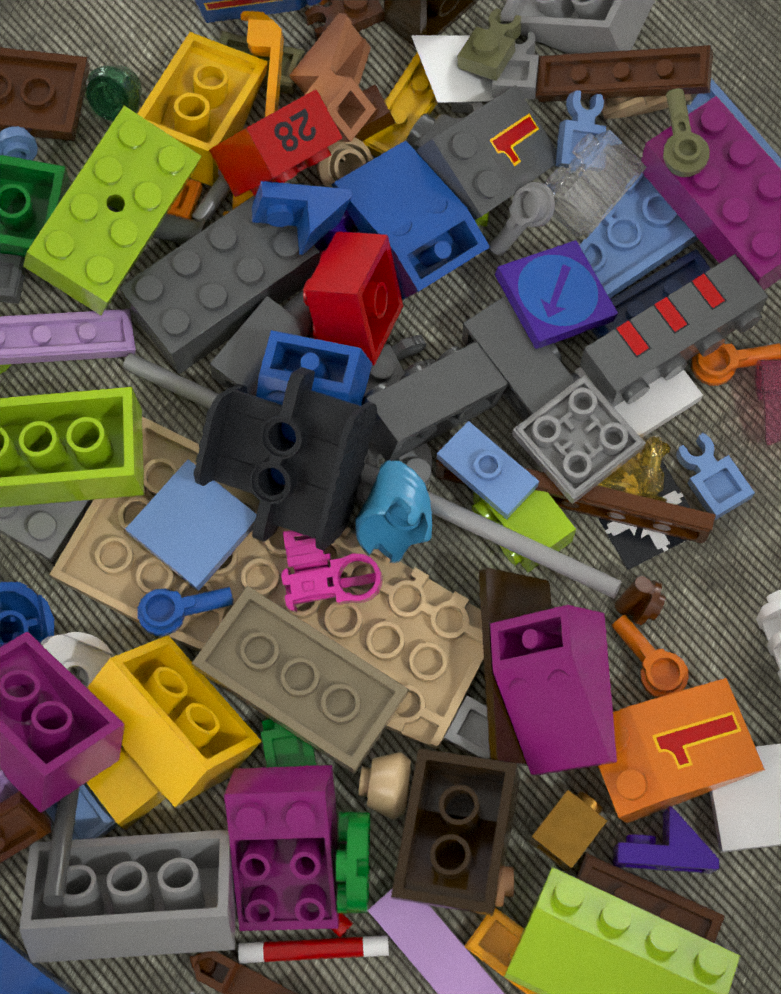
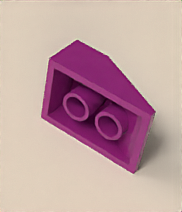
M27 631L0 647V768L7 779L40 812H43L119 761L125 724Z

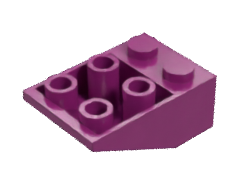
M564 605L490 623L493 673L530 774L543 775L616 763L617 756L605 613L572 605Z
M332 765L235 768L224 793L239 931L338 929V882H336L337 812Z

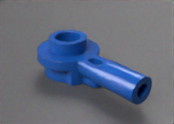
M225 587L186 597H181L177 591L155 589L148 592L140 600L137 607V617L142 628L148 633L155 636H167L176 632L182 626L185 616L234 605L230 587Z

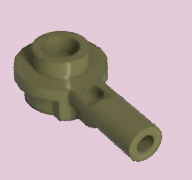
M672 89L666 93L673 136L667 140L664 146L663 159L668 169L674 175L690 177L698 174L705 168L709 160L710 149L707 142L700 135L691 132L684 90Z

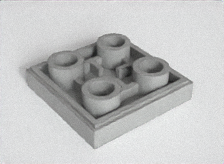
M585 374L512 431V436L571 504H574L644 449L646 444Z

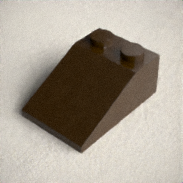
M418 749L392 888V899L493 916L518 795L520 776L517 763Z

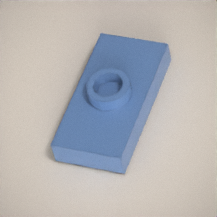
M469 421L437 453L438 461L505 519H508L539 485V481Z

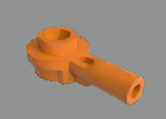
M723 343L717 350L705 357L700 353L693 356L691 369L695 377L702 383L709 386H719L727 383L738 368L781 361V344L777 343L736 350L732 344Z
M626 614L612 624V628L643 663L640 672L641 683L649 694L658 698L686 688L689 674L683 659L664 649L655 650Z

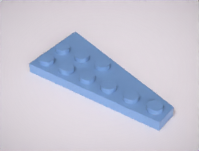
M711 78L710 93L698 94L691 104L687 105L688 114L717 96L781 169V158ZM638 168L625 185L621 195L612 206L608 207L601 216L600 222L579 246L611 299L697 241L698 238Z

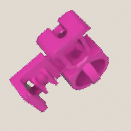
M292 530L283 532L288 567H294L295 574H291V571L286 568L281 573L282 583L287 594L285 595L286 606L292 612L297 613V604L335 597L339 605L365 603L372 600L379 593L382 587L383 575L380 567L371 557L364 554H350L343 558L331 560L330 553L324 554V550L316 548L315 538ZM356 561L370 564L375 571L366 575L341 578L343 570L349 564ZM374 583L373 588L361 595H353L343 590V588Z

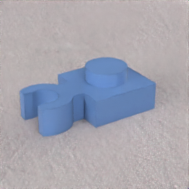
M576 90L569 94L566 102L567 111L572 120L566 119L559 123L555 166L598 172L603 168L606 126L595 124V117L603 109L602 94L592 96L589 102V110H587L580 103L581 91Z
M702 433L696 440L697 445L703 452L701 456L691 455L684 445L678 448L676 456L684 468L695 471L696 475L692 476L687 484L706 512L716 514V520L750 500L755 492L729 455L717 462L713 456L714 444L711 438Z

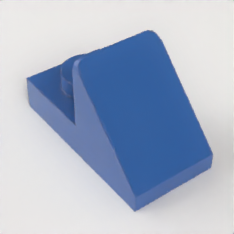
M261 181L252 204V222L266 223L275 227L297 226L299 255H303L340 223L352 197L351 189Z

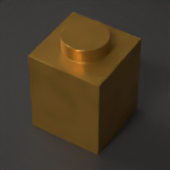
M567 790L532 835L529 843L568 873L606 824L607 820L600 815L603 808L586 793L579 791L575 796Z

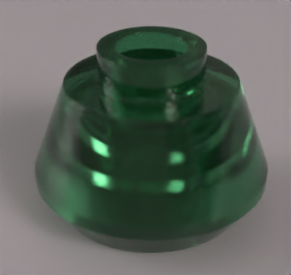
M122 65L101 66L94 69L88 75L85 82V93L89 105L94 112L105 120L113 122L123 106L137 113L142 94V85L138 76L128 67Z

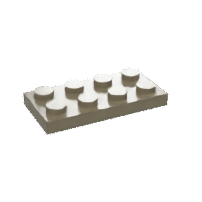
M249 586L245 588L192 662L193 669L353 774L356 773L409 692L408 688Z

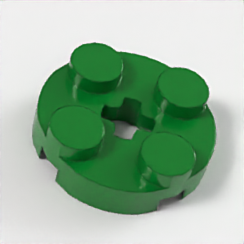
M339 811L338 840L347 843H340V850H337L336 882H346L338 883L337 913H368L370 813Z

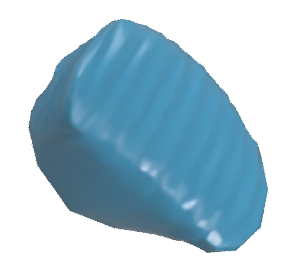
M385 461L381 464L376 481L355 519L356 538L368 556H370L374 549H378L390 559L389 563H397L402 560L404 553L411 545L423 543L432 538L431 502L426 485L412 468L401 461Z

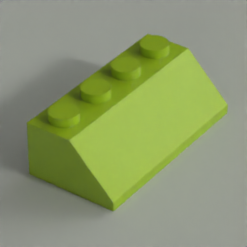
M552 867L538 894L504 978L537 994H729L740 955Z

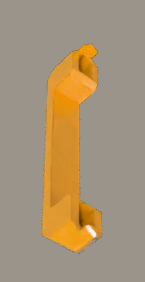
M243 11L241 19L248 21L247 44L250 53L253 56L270 57L265 108L266 117L278 110L284 47L283 32L280 26L264 12ZM251 190L236 198L233 194L232 208L235 209L253 196ZM224 211L223 216L229 213V211Z

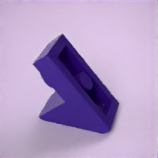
M668 806L663 812L662 845H656L655 836L626 835V843L618 842L613 847V865L618 868L712 874L719 870V858L671 806Z

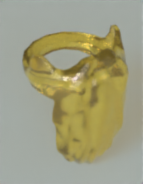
M650 436L645 442L643 450L600 482L598 486L666 502V498L659 497L657 494L663 491L665 477L660 466L661 458L670 452V445L662 442L659 436Z

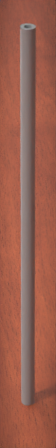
M133 353L128 354L124 360V370L205 408L210 409L211 404L219 394ZM365 462L364 469L361 472V481L373 486L380 468ZM428 491L432 514L613 599L616 597L622 581Z

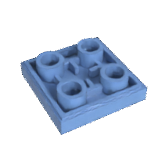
M188 459L125 530L143 547L199 591L253 530L257 514L214 480L205 486L196 484L193 476L196 465Z

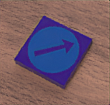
M577 240L498 266L495 272L496 279L535 349L614 322L618 315L616 308Z

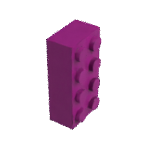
M715 96L688 114L691 132L700 135L707 142L710 149L709 160L702 171L690 177H679L668 169L663 159V149L667 140L673 136L672 126L645 143L639 170L719 264L736 254L761 288L765 290L781 279V169L722 101Z

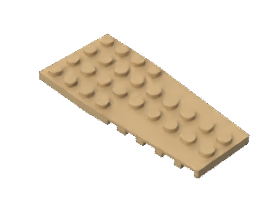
M142 417L144 495L94 499L49 575L52 579L139 624L137 607L140 600L148 592L155 589L177 591L181 597L230 587L233 603L235 604L245 588L249 586L408 688V695L386 726V729L438 749L484 661L481 609L469 603V599L456 591L452 593L429 579L428 574L414 567L412 569L401 561L389 563L390 559L378 549H374L369 557L380 567L383 581L379 593L372 600L365 603L339 605L335 597L297 604V613L292 612L286 606L285 595L287 594L281 577L282 571L286 568L291 571V574H295L294 567H288L283 532L290 530L278 526L275 534L265 542L253 538L252 530L205 585L197 591L125 530L188 459L196 465V457L200 449L198 443ZM219 483L257 514L260 500L254 494ZM348 526L342 535L324 550V554L330 553L331 560L343 558L350 554H364L368 556L361 548L356 534L352 533L351 528ZM356 561L349 564L343 570L341 578L366 575L375 571L370 564ZM374 583L343 588V590L353 595H361L373 588ZM232 606L185 616L182 626L176 632L169 634L174 642L200 652Z

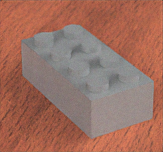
M228 829L72 840L64 903L58 907H50L43 903L51 841L35 842L30 845L19 931L31 963L235 950L236 896Z

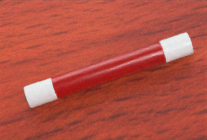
M388 935L239 943L238 945L239 963L389 956Z

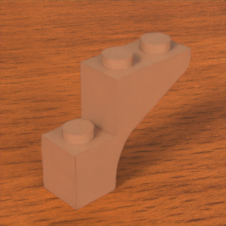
M338 13L289 76L304 95L317 89L343 137L339 141L351 142L376 108L359 88L371 46L351 24L352 21L345 13Z

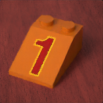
M727 678L634 704L613 712L617 762L598 765L617 816L627 824L664 810L668 806L672 807L765 771Z

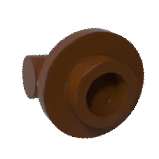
M644 576L637 577L617 599L615 609L621 615L633 616L632 621L640 626L648 619L654 621L659 616L666 596L661 594L662 584L656 580L650 581Z

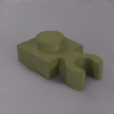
M496 8L489 15V29L486 30L476 26L457 56L459 69L495 81L498 80L515 53V40L521 34V16L516 15L509 24H501V10Z

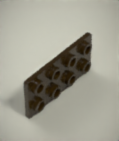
M485 568L479 571L490 759L528 766L493 673L490 623L552 609L550 583L544 579Z

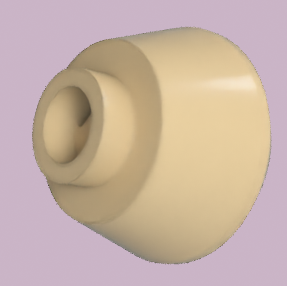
M354 138L351 142L337 141L328 147L332 155L317 163V174L324 187H333L332 183L373 160L372 154L368 147L357 138Z
M397 752L373 758L371 767L362 766L358 796L368 797L367 807L393 820L405 814L411 760L403 752Z

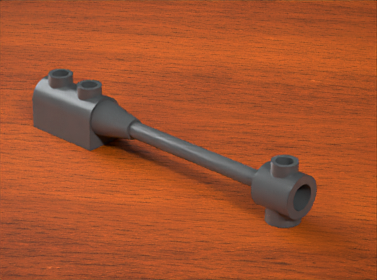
M426 113L415 123L406 141L416 151L458 121L445 114H439L434 119ZM304 288L283 307L268 296L262 301L211 361V375L215 381L226 389L241 384L247 387V394L257 395L259 373L271 330L310 337L309 332L313 326V320L309 306H306L304 303Z

